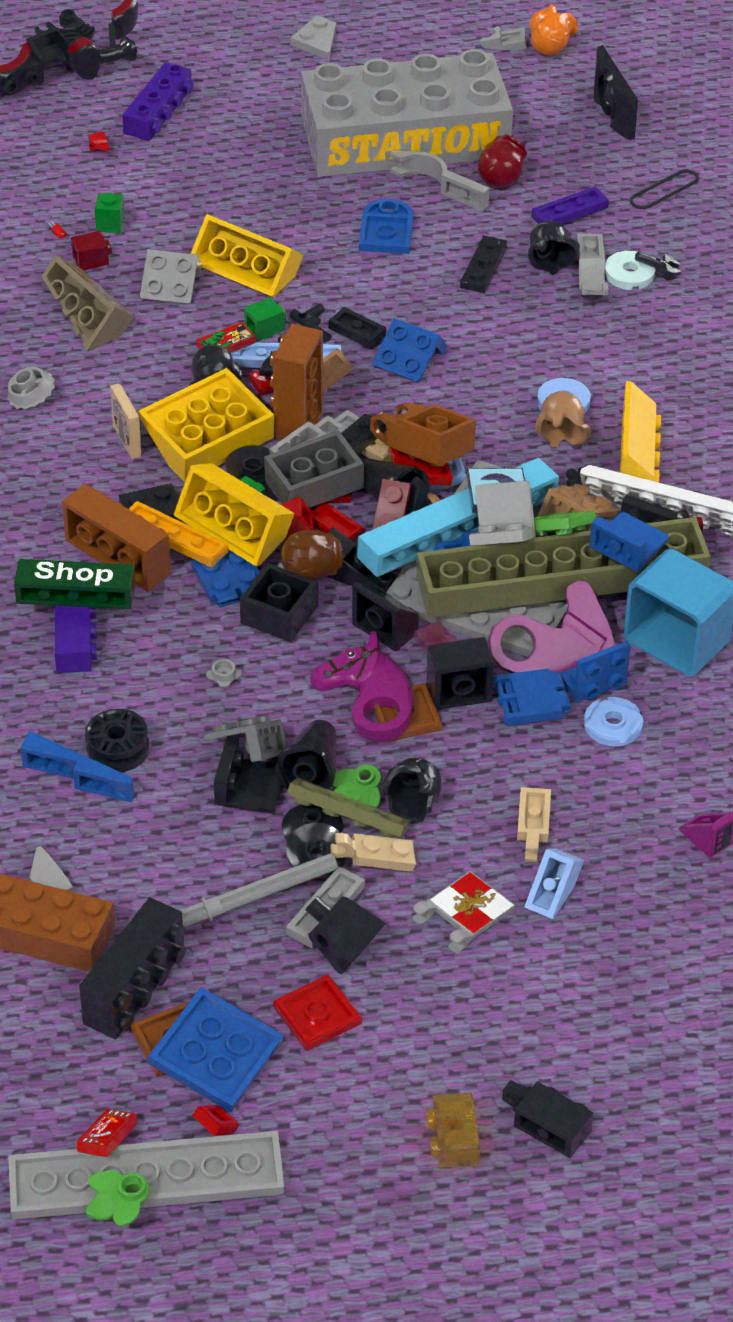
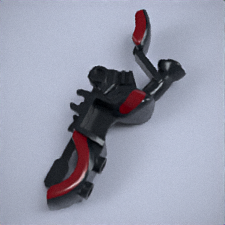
M124 0L120 6L112 10V23L108 24L109 47L98 49L92 43L95 27H90L88 23L85 24L71 9L63 10L59 16V24L63 29L55 27L51 22H46L48 30L45 31L40 30L36 26V35L26 39V43L22 44L18 57L7 64L0 65V96L15 94L35 82L39 84L44 83L43 71L54 62L62 61L66 65L67 70H74L83 79L92 80L98 74L100 65L103 63L121 59L135 61L137 58L136 44L126 35L133 30L137 23V0ZM121 39L120 44L116 45V40Z

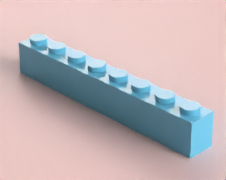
M540 458L514 468L522 469L523 480L530 482L533 507L544 502L549 488H558L559 476ZM504 474L488 479L497 480L500 483L517 482ZM472 487L358 537L357 558L378 577L416 560L417 553L433 551L437 542L458 541L464 531L479 530L477 504H474Z

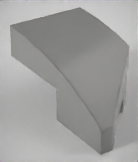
M497 26L493 29L494 34L480 39L481 46L487 49H527L525 27L501 32L500 27Z
M41 846L37 847L28 881L71 891L73 886L56 862Z

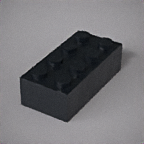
M151 897L147 899L79 985L83 1025L115 1040L123 1030H129L130 1024L134 1021L135 1014L140 1008L144 1009L148 1005L152 992L158 985L162 986L165 983L169 970L175 963L179 964L185 955V927L183 926L182 911Z

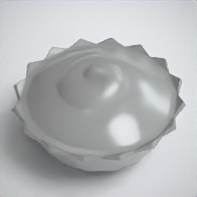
M27 367L18 371L8 383L7 400L10 401V406L26 410L29 407H36L38 403H43L46 397L51 396V390L55 388L53 384L55 379L51 373L38 367Z

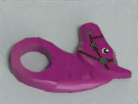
M370 632L369 641L364 647L348 648L334 659L317 666L312 671L310 676L311 685L318 691H328L343 687L344 685L355 686L356 690H360L352 709V720L357 733L367 740L381 742L392 740L401 736L410 726L414 707L412 689L400 667L381 651L376 632ZM377 704L380 707L396 708L398 711V716L387 723H372L365 718L366 714L374 709V706Z

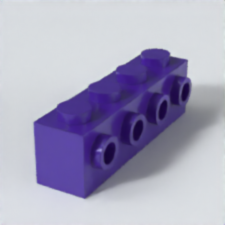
M165 62L122 114L123 134L150 141L156 133H159L164 122L171 118L175 108L182 104L183 98L187 93H191L194 81L191 79V69Z

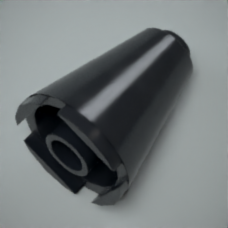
M372 458L362 460L364 463L363 489L377 503L383 479L410 483L412 491L411 481L417 476L423 480L427 493L429 491V480L426 473L416 466Z
M325 720L312 721L279 754L275 770L277 778L283 787L288 790L290 783L297 778L329 789L333 784L336 775V730L331 723Z

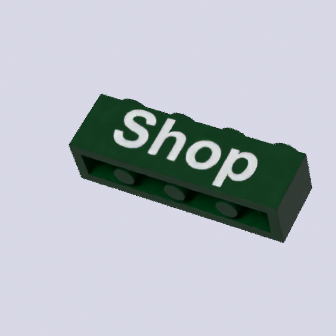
M19 559L14 581L16 604L131 610L135 591L134 565Z

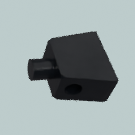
M316 896L305 909L319 922L308 934L309 939L339 974H342L356 960L386 924L345 896H342L332 908L319 896Z

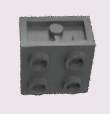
M269 715L213 726V733L203 735L204 740L246 733L245 747L250 755L251 762L278 757L287 747L281 719L270 721Z

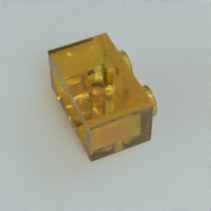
M473 1094L432 1095V1109H426L427 1128L434 1129L435 1136L430 1137L431 1157H437L439 1169L478 1167L480 1143Z

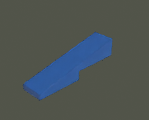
M28 732L21 746L23 767L74 779V787L77 790L132 803L134 799L132 777L34 732Z

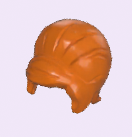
M553 4L549 5V8L535 12L531 16L529 23L533 48L545 56H553L560 53L567 46L569 37L577 33V20L570 13H558Z

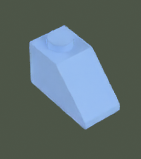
M557 848L546 849L525 908L554 919L573 890L584 860Z

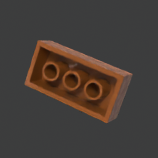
M291 324L287 333L282 334L277 351L274 350L270 358V366L273 367L270 386L274 389L271 408H274V438L277 440H283L308 421L313 425L317 424L323 414V331L296 324Z
M86 483L62 501L66 542L100 563L133 564L135 584L147 592L171 574L169 534L164 529L156 527L141 515L133 513L121 503L115 502L100 490H96Z
M0 874V949L90 972L99 961L115 927L114 903Z

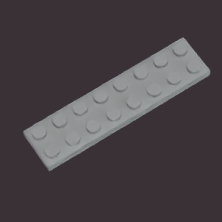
M278 1131L118 1145L108 1157L77 1152V1149L8 1155L12 1220L86 1213L88 1205L98 1195L89 1185L88 1177L110 1170L117 1171L123 1176L129 1173H136L148 1182L150 1194L148 1199L140 1205V1208L285 1195ZM132 1190L128 1193H136L137 1191Z

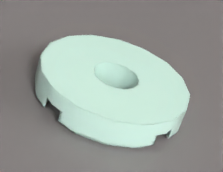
M636 251L617 252L608 257L605 262V274L608 282L615 287L625 290H632V287L637 286L641 289L650 285L655 278L656 268L636 261ZM626 269H633L635 271L630 272L626 271Z

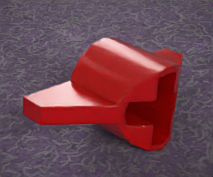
M98 131L95 134L88 135L91 152L99 150L110 151L105 132Z

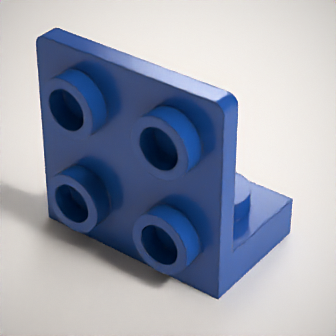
M393 318L372 364L377 368L418 383L421 381L434 352L443 355L447 345L439 334Z
M621 512L612 522L599 516L592 522L590 548L638 572L668 542L669 535L625 512Z
M628 641L581 658L577 661L576 667L561 672L565 689L576 703L586 699H594L601 693L611 689L617 690L624 684H627L631 645Z

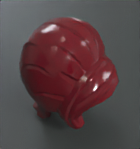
M507 134L496 136L491 143L485 146L479 157L478 173L481 179L487 185L496 189H505L513 186L521 176L523 162L527 156L525 145L517 138Z

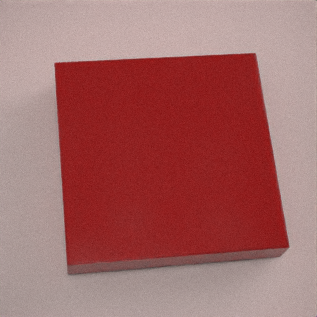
M328 974L273 1001L274 1009L306 1051L362 1024V1017Z

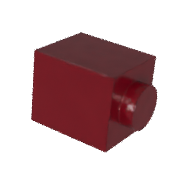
M101 231L71 237L72 257L76 265L83 271L109 265V255L112 254V248L109 240L104 239Z

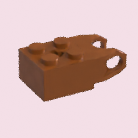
M405 402L395 407L396 415L381 413L371 417L370 431L386 446L406 453L411 458L427 461L435 467L444 466L456 458H461L475 448L476 419L436 404L424 406ZM403 409L407 410L406 413L402 414ZM378 420L389 426L386 434L379 430Z

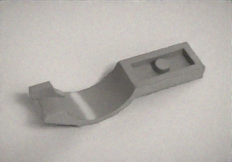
M394 150L390 153L391 158L398 160L397 166H393L390 169V173L400 177L416 173L429 175L440 182L442 195L482 212L489 207L490 188L447 170V165L438 156L419 151Z
M577 233L576 242L580 244V256L578 258L579 293L584 296H607L608 283H605L602 234Z

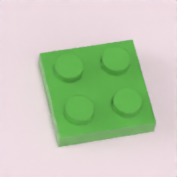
M595 511L545 514L534 517L536 536H544L556 532V535L571 534L573 531L586 530V525L591 524L596 519Z

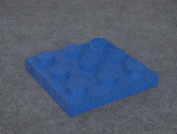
M200 987L150 1053L147 1063L215 1104L220 1105L225 1110L232 1112L280 1046L284 1035Z

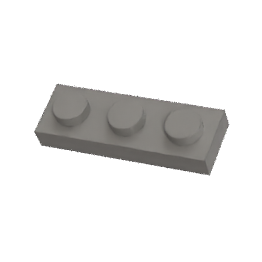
M338 866L286 926V935L313 948L315 945L309 939L308 934L319 922L305 910L306 907L316 896H319L331 908L342 896L354 901L365 888V879Z

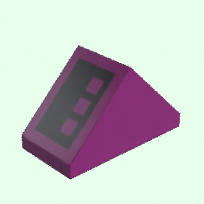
M733 811L699 814L680 826L679 830L703 853L712 858L733 844Z

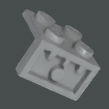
M147 249L140 298L151 301L191 304L196 274H201L202 269L199 256Z
M529 481L483 484L475 487L479 531L469 534L470 546L523 542L536 538Z

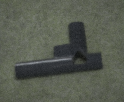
M321 303L304 313L299 312L297 309H293L290 312V318L301 326L322 330L324 343L330 341L331 335L318 326L321 323V319L317 316L325 312V308Z

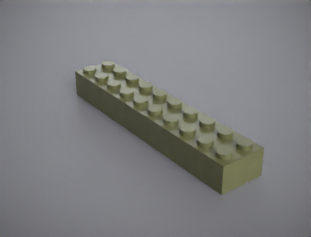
M696 517L646 523L668 534L669 540L638 572L590 548L591 531L536 537L523 542L474 545L417 553L416 578L429 618L566 600L565 589L576 581L589 583L595 596L628 592V585L665 550L672 548L710 568L711 556Z

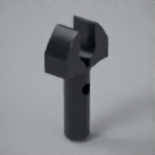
M640 251L635 254L636 261L659 269L664 279L673 280L681 272V270H678L680 264L669 255L664 254L662 259Z

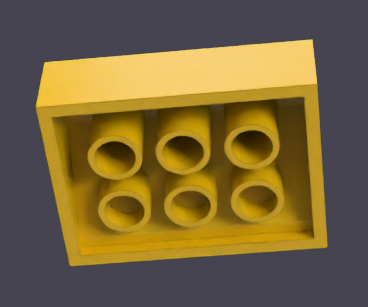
M227 368L138 411L139 418L167 464L184 482L191 465L212 463L219 466L226 462L227 457L234 450L244 446H259L274 438L275 415Z

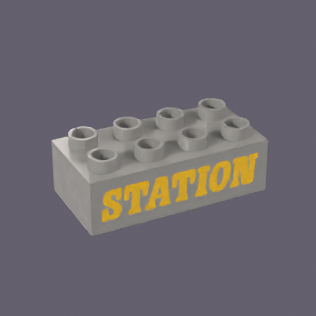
M470 49L462 52L460 56L438 58L431 54H420L411 61L389 62L384 59H371L365 62L364 65L349 67L326 63L319 65L315 70L301 71V118L317 177L390 170L393 166H397L398 160L390 157V153L394 150L427 152L438 156L445 164L478 161L485 146L491 143L496 136L505 134L512 136L513 109L493 53Z

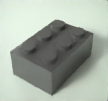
M339 430L264 456L265 481L281 504L301 497L310 508L364 488V463Z

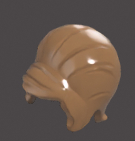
M558 391L546 397L542 404L541 413L536 420L535 431L550 443L551 449L558 447L562 440L567 441L573 446L583 444L588 440L592 432L588 424H584L585 410L581 401L574 394L567 391Z

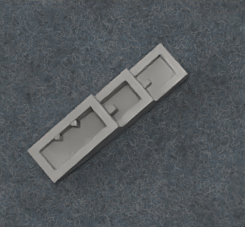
M346 410L335 419L327 416L315 425L308 421L271 447L269 453H276L337 430L342 433L359 417Z

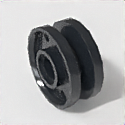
M127 709L103 711L93 717L85 728L88 757L116 771L126 772L135 769L145 761L149 754L147 724L143 717L134 711Z

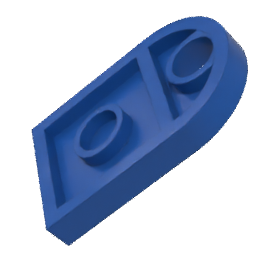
M391 198L378 199L369 203L363 210L359 251L409 254L413 225V211L411 207L403 201Z

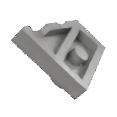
M315 16L290 38V45L328 60L331 47L333 46V37L336 33V23L324 17Z

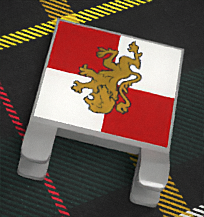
M469 871L429 900L421 901L414 905L413 910L417 914L412 917V920L419 925H423L435 912L458 929L450 934L452 943L448 945L451 951L458 954L466 948L471 940L515 909V904L473 872Z

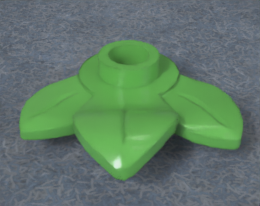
M365 764L357 767L355 770L342 769L336 772L335 780L331 785L335 788L334 792L376 808L381 800L378 790L381 784V774L375 766ZM364 776H370L367 780H361Z
M114 1170L99 1172L88 1177L89 1185L98 1195L88 1205L86 1215L99 1221L113 1218L118 1227L129 1225L138 1217L140 1205L149 1197L150 1188L148 1182L139 1174L129 1173L123 1176ZM132 1190L137 1191L136 1193H128Z

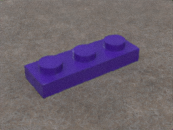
M595 186L532 208L531 217L537 223L552 220L564 224L607 209L609 199Z

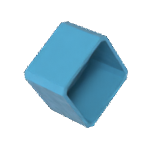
M671 548L659 555L628 585L624 637L628 643L692 677L730 642L733 625V581Z

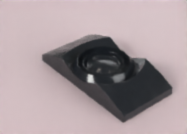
M603 45L598 46L595 63L594 102L602 107L606 115L611 117L610 127L626 139L633 140L635 139L638 99Z

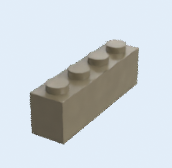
M55 255L42 275L52 295L62 305L63 313L74 325V331L82 338L83 346L88 352L121 337L134 318L130 311L73 262Z

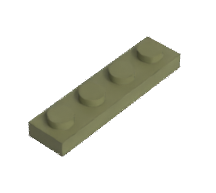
M300 778L290 783L287 795L295 797L294 801L301 805L311 806L314 804L323 808L322 812L334 817L343 815L350 818L352 824L367 828L368 825L377 828L381 835L389 838L402 837L407 832L411 821Z

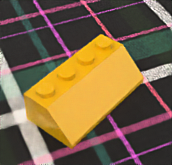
M206 214L190 253L199 256L202 268L272 297H275L295 277L304 254L208 214Z
M626 381L620 473L659 483V470H654V467L659 468L660 451H655V449H660L661 433H655V431H660L661 415H656V403L631 381Z
M212 463L191 465L174 512L175 517L193 528L228 544L230 551L255 566H260L284 541L295 514Z

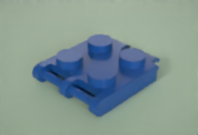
M234 552L226 554L213 568L196 560L191 561L192 569L210 603L216 602L219 608L238 603V595L242 596L259 574L255 565Z
M549 668L501 674L493 677L492 684L494 687H497L499 694L497 701L503 707L505 714L503 721L507 726L562 719V714L571 712V705L567 692L564 691L565 686L560 672H550Z

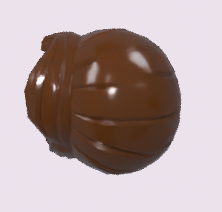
M303 530L287 538L281 550V561L284 569L317 581L328 575H336L339 569L342 568L343 549L341 542L333 534L323 533L320 530Z

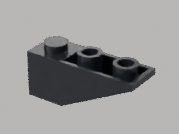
M332 527L327 534H333L341 542L343 565L336 575H328L327 577L350 586L355 582L364 583L386 593L397 578V575L389 571L376 577L357 558L358 545Z

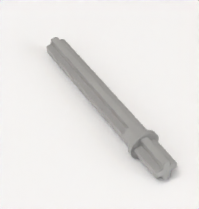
M327 854L207 900L203 897L201 898V903L180 910L182 911L183 926L187 927L206 919L211 922L213 917L332 872L338 868L337 861L333 854Z

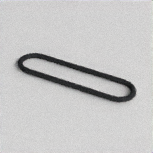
M690 169L679 170L632 195L629 200L630 204L637 209L651 208L696 184L699 181V175ZM681 173H691L696 177L694 181L648 205L640 206L633 202L634 198Z

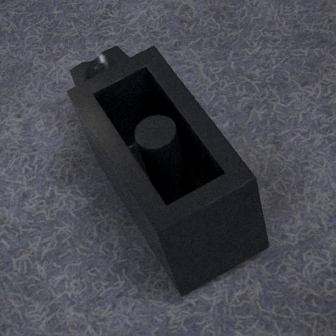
M510 1080L503 1088L502 1100L512 1106V1110L515 1112L514 1127L568 1158L573 1156L592 1131L593 1112L589 1111L583 1104L575 1103L561 1095L553 1087H547L537 1081L533 1087L529 1086L527 1088Z

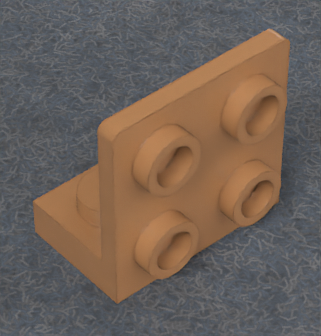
M561 485L558 488L548 489L538 516L595 511L596 518L598 516L609 517L618 515L619 509L612 506V501L590 494V489L583 485ZM592 523L586 525V530L573 531V533L591 531Z

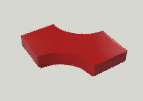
M388 448L391 462L418 467L426 473L430 485L451 486L453 477L448 463L441 467H435L427 461L411 458L408 454L397 449Z

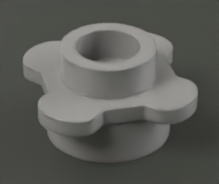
M220 659L213 663L212 670L207 671L206 678L218 683L220 688H228L232 681L241 678V670L235 669V664L232 661Z

